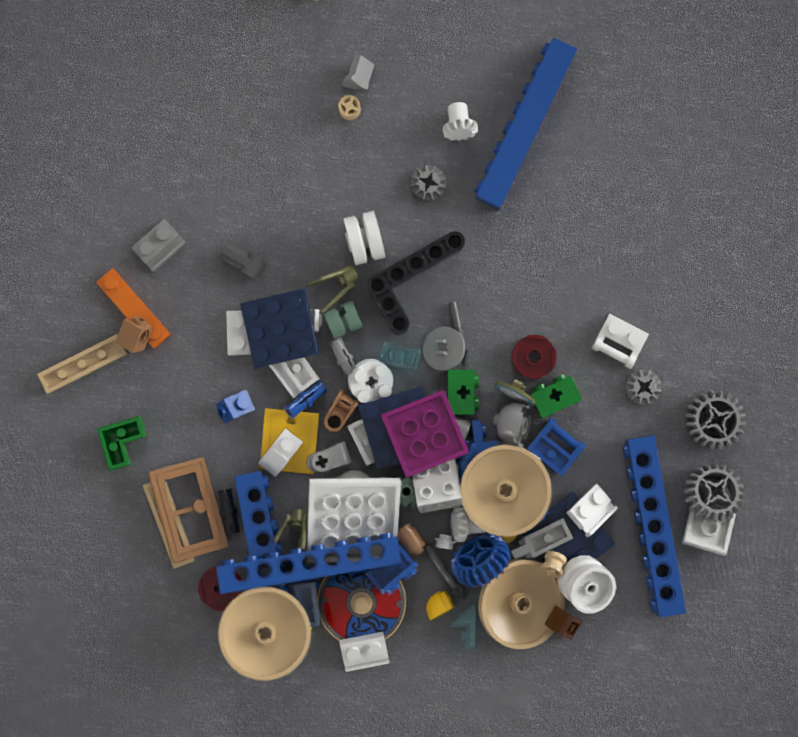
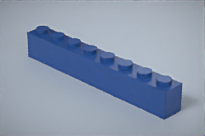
M554 37L551 43L546 42L541 52L544 58L541 63L536 62L531 73L535 76L531 83L527 81L522 91L525 97L522 103L517 101L512 112L515 114L513 122H507L503 130L506 136L503 142L498 141L493 151L497 155L494 161H488L484 170L487 175L484 181L479 180L474 192L478 193L476 200L500 210L577 48Z

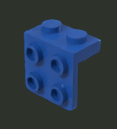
M399 545L401 564L372 568L365 573L382 595L385 592L390 595L399 587L397 584L399 580L404 577L407 581L417 572L415 567L418 564L410 558L401 545Z

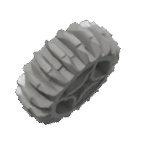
M709 390L708 397L705 393H701V400L698 398L693 399V402L697 405L696 407L694 405L688 406V409L693 411V413L685 414V417L691 418V422H686L685 425L693 427V429L688 431L689 435L697 434L693 439L694 442L702 439L701 447H705L708 443L709 449L713 450L716 444L718 450H722L723 443L726 447L731 446L730 439L734 442L738 441L735 433L743 435L744 432L738 428L739 426H746L745 422H740V418H745L746 414H739L738 411L743 409V405L735 406L738 402L737 398L729 401L730 393H726L723 397L722 390H718L715 397L714 391ZM711 402H720L728 410L719 412L712 406ZM705 406L706 419L699 424V415ZM713 415L723 416L720 418V421H717L719 424L708 423L712 422L711 419H714ZM732 416L731 428L726 433L725 422ZM711 427L716 433H719L720 438H711L702 430Z
M714 463L712 467L709 464H705L703 469L698 467L695 470L696 473L689 475L691 480L685 482V485L689 488L684 490V494L690 496L685 499V502L692 503L689 507L690 511L693 509L697 510L695 517H699L702 514L703 522H706L710 517L711 523L715 524L717 520L720 523H724L726 518L731 520L734 517L733 514L740 512L738 507L743 506L744 502L741 498L745 497V493L739 490L744 488V485L737 484L740 476L734 478L732 476L734 470L726 472V465H722L719 469L717 463ZM712 477L717 478L720 481L718 483H712L709 480L706 481L704 478ZM725 486L729 489L730 499L725 492ZM698 487L704 495L703 502L699 496ZM719 487L715 497L710 500L713 490ZM714 503L719 506L722 505L725 509L716 510L708 506Z

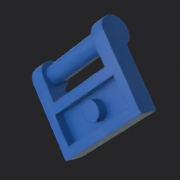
M550 418L526 449L540 457L541 461L557 474L563 476L586 445L581 441L575 440L560 428L553 418ZM551 431L573 449L571 454L567 453L546 436L548 432Z

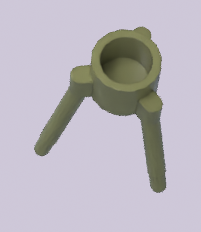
M352 265L321 276L306 284L309 287L336 278L340 286H346L320 310L321 314H324L345 293L355 288L353 282L358 280V275Z
M296 509L292 511V515H286L285 521L273 542L277 543L289 524L292 531L299 533L298 548L304 550L308 512Z

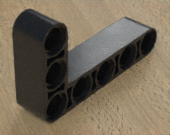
M453 231L369 279L368 290L393 333L397 335L406 333L409 328V320L392 290L459 253L465 244V238L460 232ZM457 237L461 245L453 248L448 243L449 239ZM432 248H438L442 255L440 258L434 259L430 256L429 251ZM411 260H421L422 267L418 270L411 268ZM395 269L403 272L402 279L398 281L391 278V272ZM374 281H382L384 288L381 291H374L371 288ZM387 299H391L395 303V307L390 311H386L382 307V303ZM398 318L403 319L406 323L405 328L402 330L395 329L393 327L394 320Z

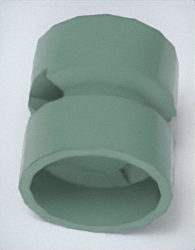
M352 301L342 304L339 310L333 308L324 313L334 339L345 335L346 330L355 331L363 327Z

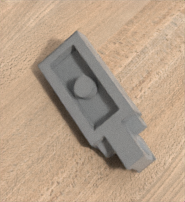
M561 518L522 537L523 539L518 541L520 546L510 550L513 559L525 555L526 559L534 558L573 539L564 518Z

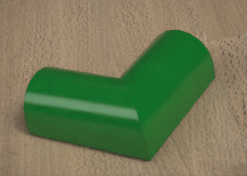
M141 416L97 428L108 470L113 471L131 465L125 443L147 437L145 424Z

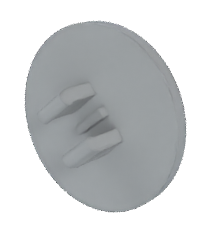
M436 328L428 334L424 341V358L436 370H451L464 357V339L453 328Z

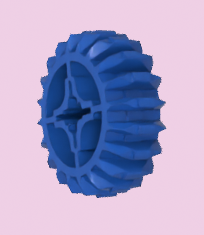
M488 532L482 536L479 533L477 537H471V540L465 541L463 546L458 547V552L453 554L454 558L451 560V568L457 580L466 587L472 586L475 588L478 585L483 587L485 583L488 582L490 584L491 580L494 578L498 579L497 576L504 573V568L509 566L508 562L511 560L510 551L500 536L490 535Z

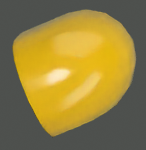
M437 591L429 598L426 604V612L430 621L456 608L447 591Z

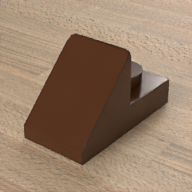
M555 606L545 625L561 637L572 640L582 620Z

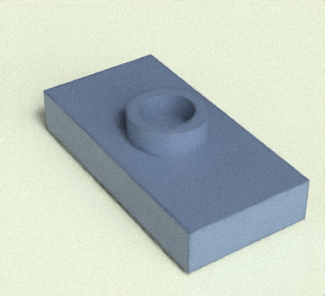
M316 581L293 583L294 598L305 609L310 627L320 626Z

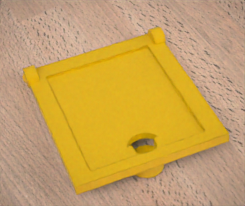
M265 408L261 458L286 428L302 440L303 443L281 471L314 474L315 472L308 469L306 461L310 454L316 452L319 413L301 411L292 419L285 410ZM258 464L259 469L266 470L260 464Z

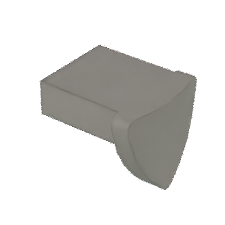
M354 55L349 74L343 78L342 86L351 89L368 90L374 64L362 55Z

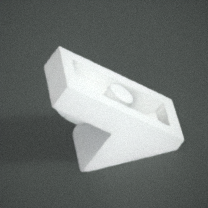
M285 428L258 464L276 477L303 441Z

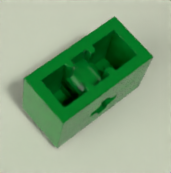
M447 370V399L454 415H475V410H479V397H475V388H479V375H475V370ZM461 386H465V390L469 391V394L465 395V399H461V395L457 394V391L461 390Z
M565 374L552 379L554 384L546 387L543 383L532 388L534 393L529 394V396L536 402L534 407L540 419L582 401L572 376L566 378ZM552 389L555 392L559 391L558 401L550 399L549 395L552 394Z

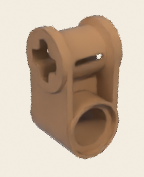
M341 389L325 416L324 425L326 429L332 433L341 431L360 401L346 395L344 390ZM332 416L338 417L341 421L340 426L331 428L328 425L329 418Z

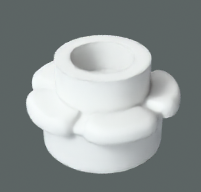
M440 534L439 538L434 539L436 540L435 547L453 550L454 543L456 544V541L452 540L453 536Z

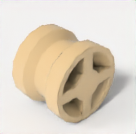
M347 95L339 101L338 108L342 118L350 121L359 116L361 110L360 102L356 97Z
M547 551L544 556L545 563H542L540 570L547 576L560 578L563 574L562 566L566 564L567 558L561 553Z

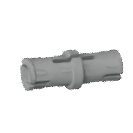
M340 337L330 342L329 346L338 360L336 362L337 365L341 366L348 379L350 373L356 367L352 360V354H349Z

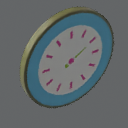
M515 379L512 385L501 381H496L494 384L498 391L516 402L530 404V406H534L536 403L531 396L524 392L526 386L519 380Z

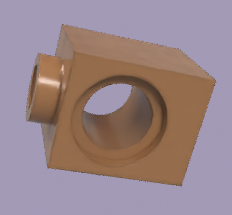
M139 316L124 319L115 343L131 353L143 351L153 326L147 324L146 320Z

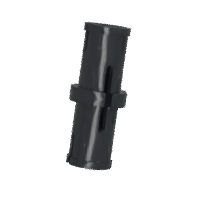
M232 488L225 489L227 499H225L224 490L217 491L222 509L220 515H223L226 535L232 534L230 524L233 526L234 533L240 532L236 518V512L238 511L234 507Z

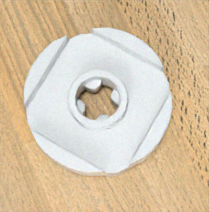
M362 360L355 366L356 368L353 372L350 373L348 378L349 389L360 402L368 403L391 395V388L393 386L392 372L379 360ZM370 376H372L373 379H376V382L372 386L366 384V382L369 381Z

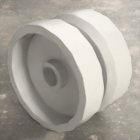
M374 211L363 213L362 222L364 228H360L358 219L355 216L343 218L347 231L345 236L349 251L353 254L355 265L367 262L366 248L370 249L374 260L386 258Z
M580 555L572 558L563 566V574L558 578L559 590L577 610L583 613H596L610 604L616 591L615 578L597 559L591 556Z

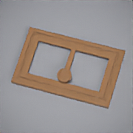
M204 457L148 472L173 563L229 547ZM195 472L203 500H196L193 506L172 512L163 481ZM206 510L213 539L182 547L173 516L190 511L202 513Z

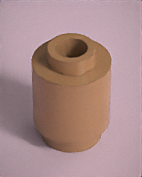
M408 523L398 529V543L408 555H412L414 558L424 551L423 546L426 543L414 526L412 527Z

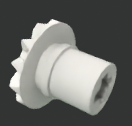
M456 102L448 106L449 122L443 126L444 137L449 138L451 141L467 140L468 137H474L475 133L478 132V124L474 120L469 119L467 105L462 102Z
M462 506L454 507L451 513L450 528L456 542H465L467 535L486 532L473 523Z

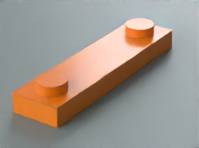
M114 268L96 282L127 318L139 316L144 318L147 324L153 326L148 343L154 349L172 335Z

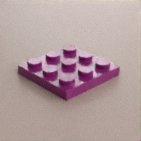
M444 390L381 415L406 478L469 453Z

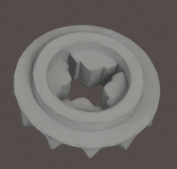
M424 165L413 174L411 187L415 195L420 199L434 200L443 194L446 188V178L442 170L437 167ZM430 174H432V182L436 185H430L427 191H425V183L422 180H427Z
M638 370L629 376L626 382V392L629 398L637 404H651L657 400L661 393V381L657 374L650 370ZM651 381L648 385V393L643 391L637 394L641 388L639 382L646 383Z

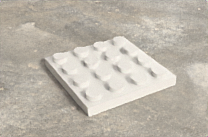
M400 478L309 479L306 551H312L311 546L325 544V548L334 547L333 542L347 540V544H354L357 538L369 537L370 541L378 540V535L392 533V537H396L398 533L401 490ZM373 545L370 548V555L373 558L382 556L383 549L380 545ZM353 548L348 551L347 557L351 562H357L361 557V553L358 549ZM334 552L328 553L325 556V562H338L337 554ZM312 556L306 557L307 563L316 562Z

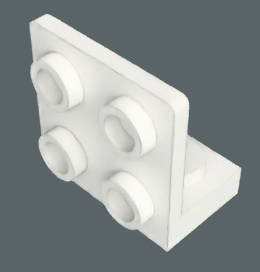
M455 459L412 476L420 514L463 506Z

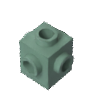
M400 475L398 477L401 481L400 504H403L404 507L409 504L412 507L417 503L413 477L404 478ZM404 487H409L411 490L408 496L402 493Z

